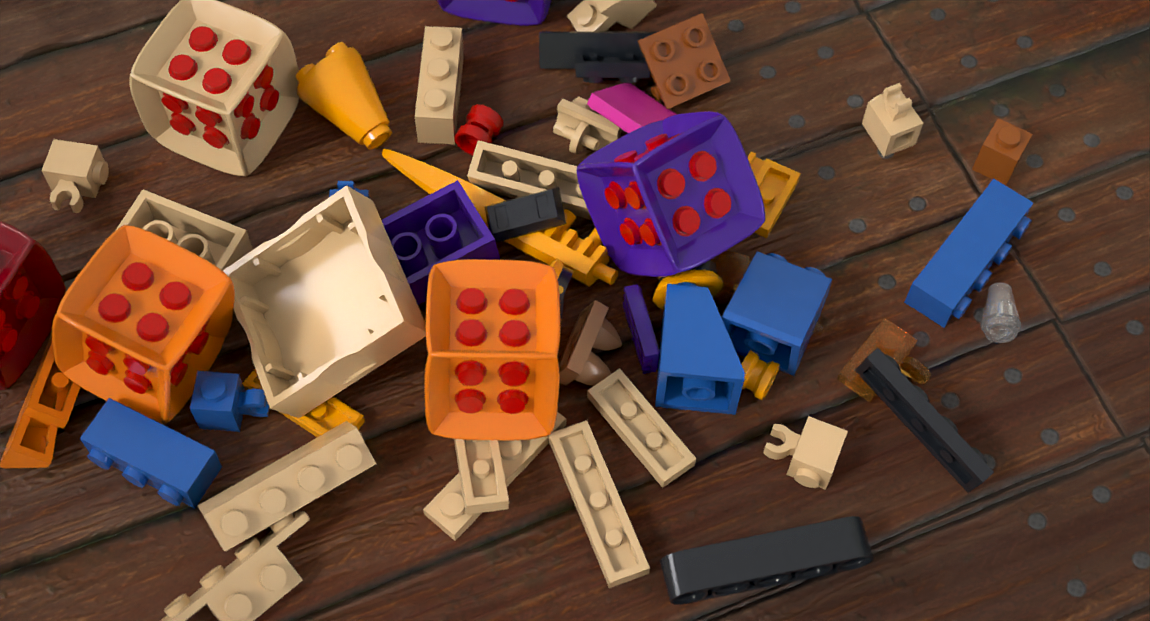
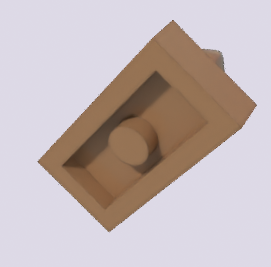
M595 300L580 312L559 360V383L566 386L573 380L595 386L612 374L602 359L591 351L592 348L613 350L622 346L617 330L605 318L609 307Z

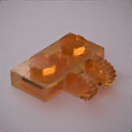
M884 318L839 372L837 380L868 402H871L876 393L855 372V369L877 348L885 355L891 356L898 363L901 372L917 383L925 384L931 377V373L920 361L908 356L918 340Z

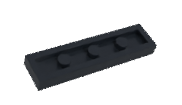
M877 348L855 369V372L967 493L982 484L994 473L987 465L984 455L976 448L968 445L958 434L955 424L949 418L940 415L929 403L927 394L920 387L913 385L901 373L898 363L891 356L885 355Z

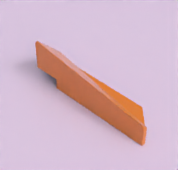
M52 334L1 458V468L49 467L53 457L57 428H64L69 420L80 386L71 381L57 367L53 353Z

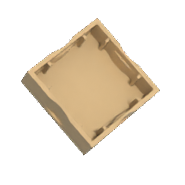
M345 186L301 216L283 234L262 243L223 270L234 284L235 301L233 309L237 320L241 323L248 336L252 361L269 407L296 418L307 414L426 336V323L374 202L349 186Z

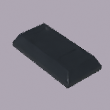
M559 187L485 206L488 229L495 238L496 243L567 224Z

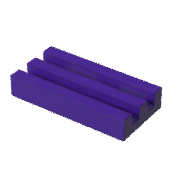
M638 284L624 287L623 309L642 373L656 372L660 351L640 286L638 287Z

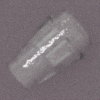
M995 283L989 287L980 324L985 337L995 343H1006L1014 340L1017 332L1021 329V321L1012 293V287L1005 283Z

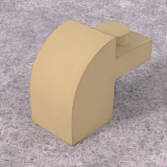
M583 0L567 16L576 31H607L615 22L632 29L657 5L654 0Z

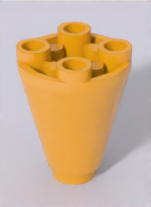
M339 42L333 45L327 51L326 57L316 65L308 64L296 74L295 78L299 82L297 95L300 99L360 145H365L368 150H372L383 144L391 136L392 130L388 127V117L359 52L353 47L348 48L344 42Z

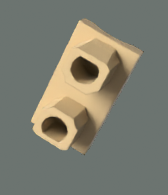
M579 96L572 102L565 99L560 101L557 106L558 117L553 133L571 140L570 152L579 154L584 146L598 151L619 139L622 129L602 115L593 112V109L587 105L588 100Z

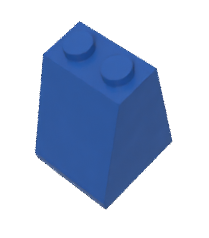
M757 251L722 317L736 353L746 357L751 350L759 355L760 360L765 362L774 361L780 364V371L795 376L829 295L832 279L826 277L818 269L812 267L801 268L788 263L784 257L778 254L768 253L766 255Z
M690 282L667 283L661 329L655 407L736 415L745 372L709 288L699 287Z

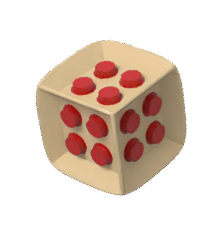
M218 0L179 1L166 15L142 48L133 64L129 79L130 90L140 118L148 133L156 141L186 158L237 176H248L263 162L292 118L299 101V96L297 95L299 82L295 78L299 72L293 46L285 32L257 15Z

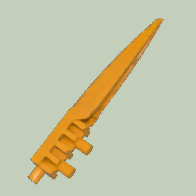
M389 149L382 150V156L429 194L458 180L487 227L485 206L506 201L470 182L427 163ZM564 209L567 223L565 225L504 240L515 246L518 250L547 265L559 259L565 267L574 270L571 278L588 287L597 279L612 285L618 277V271L607 266L609 262L608 251L606 247L602 246L603 243L596 228L584 240L579 238L577 231L570 228L576 216L567 209Z

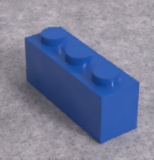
M111 398L106 401L80 438L89 452L87 458L91 462L105 470H109L113 466L123 471L122 476L138 487L144 488L148 484L158 489L157 493L160 497L176 506L183 502L196 508L222 468L214 450Z

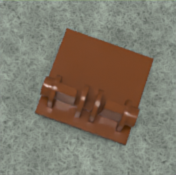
M703 13L638 40L656 83V86L651 88L652 95L656 101L662 99L666 109L731 81Z

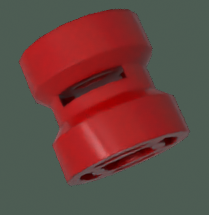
M474 105L466 116L467 123L461 125L454 136V140L461 150L473 156L478 140L493 144L492 138L498 136L504 126V121L493 109L484 105Z

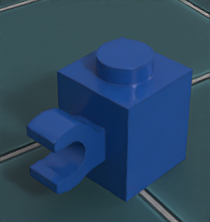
M208 371L197 372L190 410L199 429L240 432L243 414L268 417L270 407L262 389H249L245 391L239 374Z

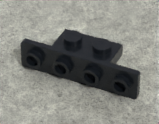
M541 31L539 33V67L542 69H575L576 78H583V81L588 83L604 82L605 78H619V81L624 83H637L641 81V78H650V69L638 40L659 31Z

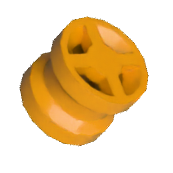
M750 350L741 364L745 372L742 389L747 388L753 391L754 396L763 401L778 373L780 364L774 361H762L757 353Z

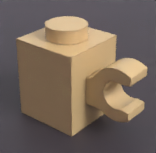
M900 83L885 88L883 94L874 97L868 102L862 125L884 157L915 145L923 126L922 120L912 107V100L906 98L901 91L902 86Z
M53 139L41 171L52 190L50 202L54 210H59L64 200L71 199V209L74 213H79L83 208L81 196L96 198L100 185L106 183L109 167L97 145Z
M809 416L801 435L792 432L784 425L774 424L771 435L781 439L783 445L775 446L767 442L763 453L771 459H783L788 455H793L787 475L794 477L799 484L805 487H820L826 490L848 431Z

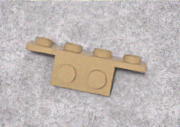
M297 510L293 514L291 513L270 525L269 527L272 531L259 541L256 537L248 540L234 553L237 556L236 560L225 569L221 565L215 567L199 581L202 585L199 590L189 598L186 594H182L164 609L167 615L161 621H186L205 604L219 621H254L303 580L277 546L309 521L308 515L303 511Z

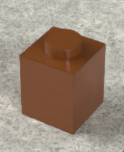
M998 118L984 141L972 170L992 180L995 179L1006 186L1033 134Z

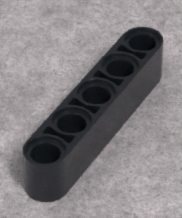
M850 516L673 552L660 560L670 603L673 605H683L857 569L871 563L874 557L862 519L858 516Z

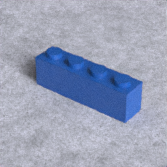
M993 179L914 280L904 303L945 328L953 316L960 319L972 302V299L968 297L973 289L980 292L992 275V272L988 269L993 263L999 266L1002 264L1012 249V245L1008 244L1013 236L1020 239L1029 227L1032 220L1027 215L1033 202Z

